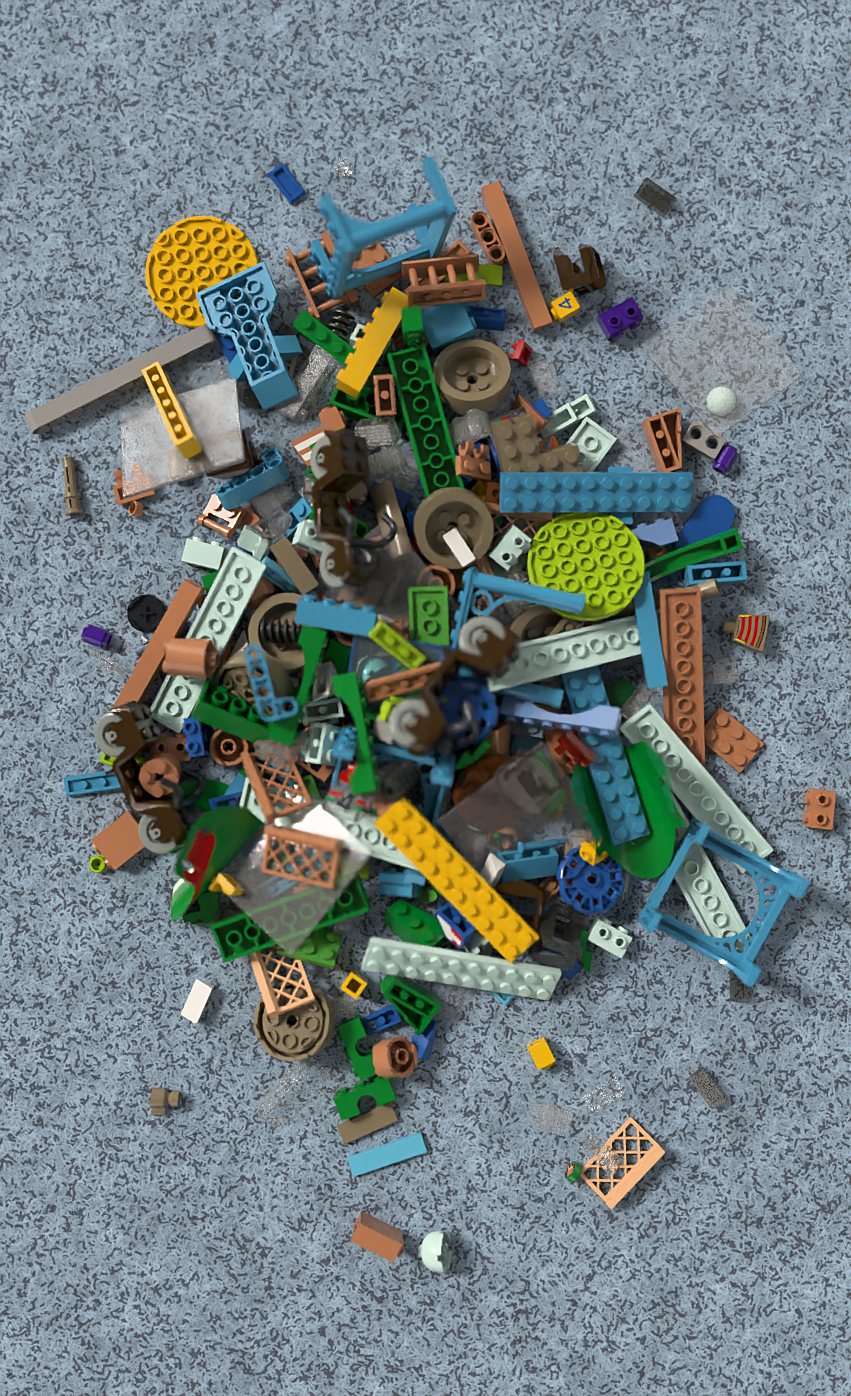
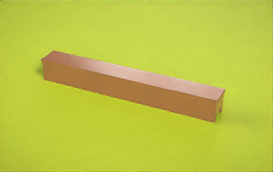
M497 181L481 187L482 200L490 221L505 249V260L532 332L550 327L552 319L500 182Z
M184 579L113 707L131 701H136L137 704L143 702L165 661L164 642L169 641L172 637L179 638L206 587H202L191 579Z

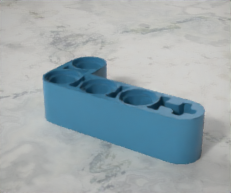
M268 448L262 453L261 457L264 461L262 464L217 488L215 494L225 510H231L289 477L290 472L276 448Z
M257 644L248 645L245 648L244 654L261 718L272 722L294 716L298 712V704L294 699L283 698L276 700L263 649ZM253 649L259 652L256 656L258 662L262 661V664H255L254 658L249 656ZM262 668L265 671L264 676L259 679L255 678V670ZM263 687L268 688L270 691L269 696L266 698L259 696V691ZM286 702L294 704V710L290 713L285 712L283 709ZM267 707H273L275 710L274 715L270 718L264 715V710Z

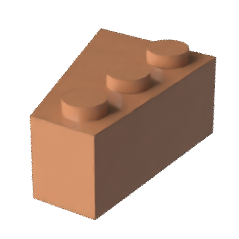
M681 407L644 419L641 424L657 472H678L682 468Z

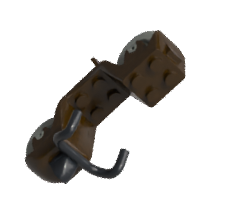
M324 430L323 433L326 436L321 437L315 443L310 457L311 470L318 480L314 482L312 491L304 492V495L312 496L316 535L321 541L328 544L320 558V573L324 582L332 588L349 589L352 587H362L373 576L376 570V563L380 562V557L375 549L388 546L397 536L398 527L396 522L387 513H383L381 519L390 527V532L384 539L379 541L367 540L354 534L357 523L354 516L347 510L345 494L370 474L366 438L357 436L354 430Z
M481 616L468 621L461 629L459 635L460 649H454L451 652L445 646L442 650L446 659L423 685V701L416 699L406 700L393 709L389 717L390 733L400 746L408 749L409 754L415 757H428L438 751L445 758L449 759L452 756V743L464 745L474 743L477 740L479 725L478 718H473L472 704H464V722L448 726L436 698L438 695L441 696L448 688L447 684L459 676L461 668L492 681H496L498 678L502 679L508 671L507 667L511 663L514 664L520 657L519 644L521 643L520 637L511 630L507 622L504 621V629L499 621L491 617ZM471 727L470 736L460 737L455 735V732L464 731Z
M136 701L107 709L109 712L101 716L96 723L94 731L95 741L103 753L116 758L112 763V770L105 772V775L115 774L131 810L138 814H143L138 826L141 842L148 850L157 854H167L177 848H183L187 842L191 827L198 819L205 815L202 809L192 805L199 800L205 789L206 781L204 776L189 768L185 769L184 775L198 781L195 792L187 799L183 798V790L179 784L164 777L161 779L160 785L172 789L175 792L174 798L152 796L140 783L141 767L137 764V760L160 740V730L154 724L151 710L145 704H137Z

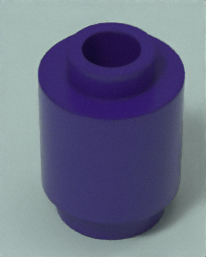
M731 445L722 446L713 461V470L723 475L729 472L739 456L736 452L737 449Z
M90 624L88 627L85 626L81 637L84 638L83 641L99 648H108L112 634L108 633V630Z

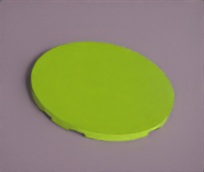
M565 512L552 518L535 535L528 553L527 570L530 583L533 585L577 595L578 593L586 594L582 614L555 607H547L567 618L593 621L604 619L620 612L634 599L643 581L645 559L641 544L636 535L618 518L600 512Z

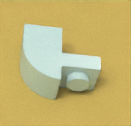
M245 524L237 544L239 547L252 552L253 557L260 561L262 557L268 556L270 552L269 547L274 544V540L263 532Z

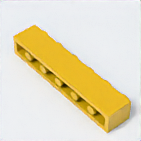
M394 287L391 288L389 293L385 291L380 300L383 303L380 308L376 307L371 316L374 320L372 323L367 322L363 333H365L363 339L358 338L354 345L355 353L348 355L345 361L347 364L345 370L341 368L335 378L338 380L336 387L355 399L402 319L401 308L409 307L408 296Z
M157 361L141 370L172 440L184 459L186 460L203 451L174 387L160 363Z

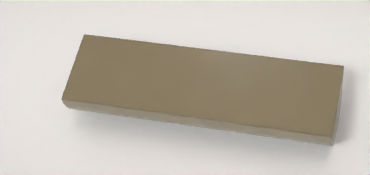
M389 480L374 486L369 493L383 539L390 532V527L381 519L383 513H387L396 522L398 527L397 536L386 546L389 561L393 563L411 558L412 549L392 482Z

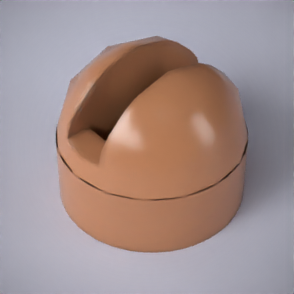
M132 501L128 509L129 515L140 517L144 514L142 511L145 507L138 501Z

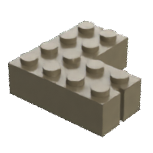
M525 414L513 417L512 421L505 419L491 423L501 472H583V467L578 464L581 462V457L577 444L569 443L539 450L532 415Z

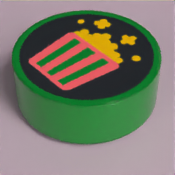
M576 1161L572 1162L565 1172V1179L574 1182L579 1177L582 1166Z

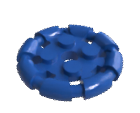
M458 676V678L451 680L447 684L448 688L443 696L448 698L445 704L439 702L442 695H438L436 700L448 726L464 722L465 717L459 716L457 709L460 706H464V704H472L473 718H478V724L481 722V718L487 721L484 727L479 725V736L474 742L478 744L491 734L492 727L497 724L499 708L495 703L496 697L493 692H490L489 687L485 683L478 682L477 678ZM460 686L461 691L454 693L453 687ZM472 688L479 691L476 696L470 693ZM487 702L488 709L483 710L481 703ZM464 731L455 732L456 736L465 737ZM452 743V746H456V747H468V745H469V744L461 745V744H453V743Z
M579 845L566 854L565 860L559 864L557 871V880H559L560 884L559 892L568 905L571 904L575 907L574 910L588 915H593L595 912L604 913L616 904L618 897L622 896L625 885V878L622 875L623 868L610 855L605 858L607 860L606 864L600 861L592 866L579 855L581 846ZM572 862L578 864L575 868L570 866ZM610 872H614L615 880H610ZM590 873L596 877V882L593 885L587 880ZM567 878H571L572 886L567 885ZM609 889L612 892L610 896L606 894ZM577 894L582 896L580 901L575 898ZM597 898L598 903L593 905L592 899Z

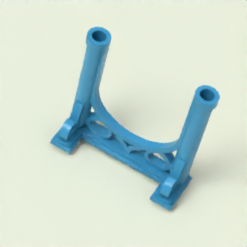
M472 566L467 572L465 571L462 583H465L464 591L460 592L458 599L461 607L460 610H456L454 618L457 625L456 629H452L450 640L453 641L452 647L460 648L459 635L461 629L467 623L470 608L474 614L488 617L494 608L506 601L524 600L582 614L586 594L578 593L577 595L480 573V569H477V566ZM474 588L480 589L473 594ZM489 591L504 594L507 596H504L494 602L492 594ZM479 594L486 595L489 600L490 606L483 611L475 607L476 597ZM460 669L459 676L471 677L472 672ZM480 676L479 682L487 685L485 677ZM525 683L494 692L551 705L552 708L560 709L564 690L534 683Z

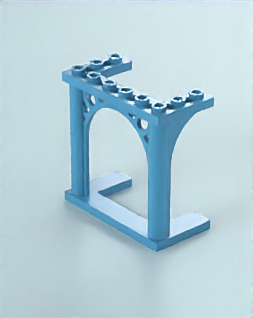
M433 156L424 159L422 170L436 201L420 207L413 203L408 206L406 212L377 222H364L353 219L342 213L333 204L329 193L321 196L318 210L321 217L326 219V226L330 236L333 235L336 241L332 260H330L326 256L320 240L316 239L311 242L309 255L312 261L316 262L318 275L324 279L326 292L329 296H332L334 301L340 299L343 292L401 271L402 262L438 258L458 210ZM431 223L429 229H427L426 224ZM412 229L421 246L366 268L356 269L352 267L355 258L370 245Z
M352 726L342 728L332 750V755L337 756L330 789L344 794L341 797L328 794L329 797L336 799L333 801L334 803L346 797L349 783L339 780L341 772L347 770L350 764L354 765L353 761L355 758H353V755L358 759L357 728ZM372 735L374 747H371L372 755H376L377 760L387 759L400 763L414 760L418 761L416 765L419 768L423 764L433 766L430 772H422L420 780L425 791L422 815L436 829L447 786L451 785L457 756L452 754L447 759L436 751L428 757H415L408 753V749L400 746L398 743L389 744ZM374 750L380 751L381 754H375ZM430 777H431V779H430L431 783L427 782V781H426V778H430ZM310 847L309 855L316 856L317 853L314 848ZM331 851L323 854L326 860H328ZM408 867L405 880L424 885L426 877L420 871Z
M693 818L674 851L669 866L662 873L637 920L647 931L653 933L656 928L730 968L746 985L753 987L754 983L757 984L761 978V969L753 961L761 954L763 942L769 939L773 924H777L781 914L779 913L789 903V895L792 894L801 899L802 896L808 893L810 881L790 870L786 871L710 830L711 827ZM693 841L743 867L753 877L759 892L757 913L749 926L736 935L725 938L710 937L657 909ZM761 876H762L765 880H766V878H769V879H770V880H767V881H765V882H763V883H760V877H761ZM769 885H775L777 891L773 895H765L763 893L764 888ZM767 899H768V900H771V901L768 903L769 906H768V907H765V906H764L765 900H767ZM748 933H752L748 942L745 937ZM737 939H741L744 942L745 948L743 952H737L734 944ZM729 942L731 951L727 950L728 947L723 946L724 943Z

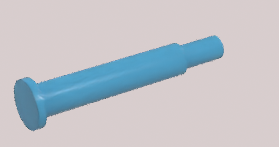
M566 838L529 843L518 842L519 853H524V851L557 847L558 845L568 844L569 840Z

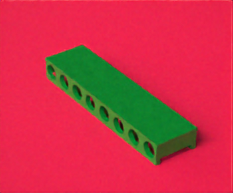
M425 343L395 353H387V359L393 374L396 392L425 498L442 488H464L462 478L456 476V456Z
M357 870L336 878L335 888L333 889L316 885L214 922L210 925V929L213 931L222 955V962L226 963L370 910L371 904Z

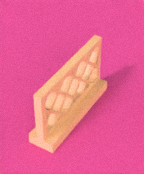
M278 944L270 946L272 949L268 956L262 954L260 950L248 954L271 1020L279 1018V1014L315 1001L301 960L296 959L291 966L284 963L286 956H282L280 961L272 958L275 949H278ZM269 961L278 964L274 973L266 970ZM281 966L290 969L286 978L277 975ZM294 971L302 975L299 983L289 980ZM275 978L284 981L280 990L272 987ZM287 983L296 986L293 995L283 992ZM301 988L308 991L309 997L301 1000L296 998V995ZM281 995L290 999L288 1005L279 1008L278 1001Z
M630 1116L582 1167L579 1176L612 1209L663 1156L665 1149ZM630 1123L637 1128V1136H625V1128ZM615 1139H623L624 1150H612V1142ZM626 1139H637V1150H626ZM639 1139H648L653 1146L648 1151L640 1150ZM601 1153H610V1164H599ZM612 1153H624V1165L612 1164ZM626 1153L638 1154V1162L635 1165H626ZM588 1167H597V1178H588L583 1172ZM599 1167L611 1168V1179L599 1178ZM613 1168H624V1176L621 1179H613ZM599 1182H611V1190L606 1195L599 1189Z

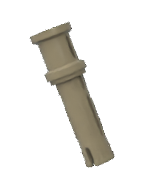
M63 457L62 463L66 489L63 497L67 505L65 514L66 516L82 515L83 510L80 507L81 494L77 490L74 458Z

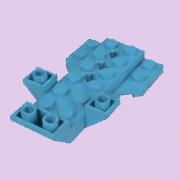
M263 261L196 293L208 328L229 336L234 341L238 353L227 367L233 384L237 385L248 379L264 411L298 396L299 393L293 378L290 376L285 360L288 361L301 355L303 351L296 335H274L269 320L279 296L266 263Z

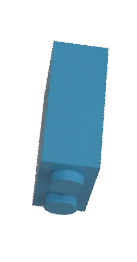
M467 302L439 304L421 313L423 330L435 355L455 342L467 340L477 335L474 329L477 327L473 316L469 318L467 311L470 309Z

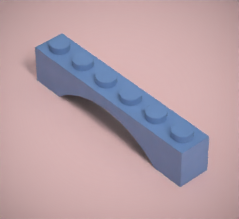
M665 517L660 518L650 525L642 523L637 525L636 529L630 530L636 535L641 545L654 549L670 546L678 541L672 518L665 520Z
M509 695L503 696L500 709L502 719L510 724L519 722L529 727L539 725L549 730L559 728L564 732L579 731L584 735H592L593 733L599 734L604 738L618 736L622 716L620 708L601 705L580 714H554L538 708L529 700Z

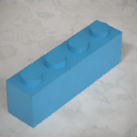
M304 595V597L298 599L295 623L368 636L378 622L379 611L374 610L373 606L363 605V607H357L352 602L340 604L335 603L336 600L331 598H324V600L316 599L314 595Z

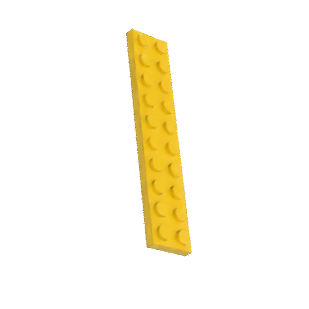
M404 796L374 822V825L510 963L539 939V934Z

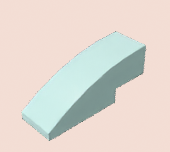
M585 394L553 411L552 415L546 419L549 423L540 432L543 438L552 434L555 435L598 411L590 396Z

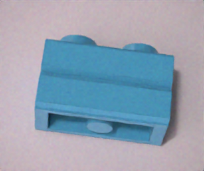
M387 867V871H380L379 873L380 895L421 897L422 886L421 884L405 880L408 868L403 869L402 872L399 871L398 867Z

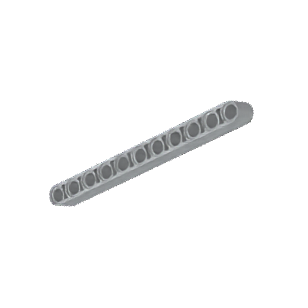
M207 324L201 325L25 414L27 423L33 434H40L145 382L146 380L141 370L158 361L164 371H167L215 347L219 341L214 331L210 330Z

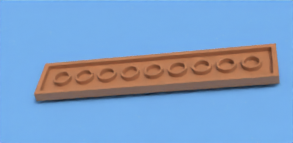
M701 588L660 589L661 644L668 684L667 687H663L664 720L705 767Z

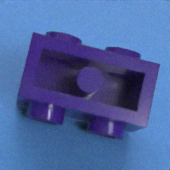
M633 297L600 314L597 323L607 340L612 338L616 340L624 335V331L628 329L634 330L639 327L644 316Z

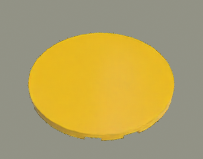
M210 216L189 217L174 223L175 225L166 231L164 230L155 240V244L148 254L146 261V283L156 306L172 321L192 329L207 324L196 293L258 264L255 250L245 234L234 225L222 221L220 218Z

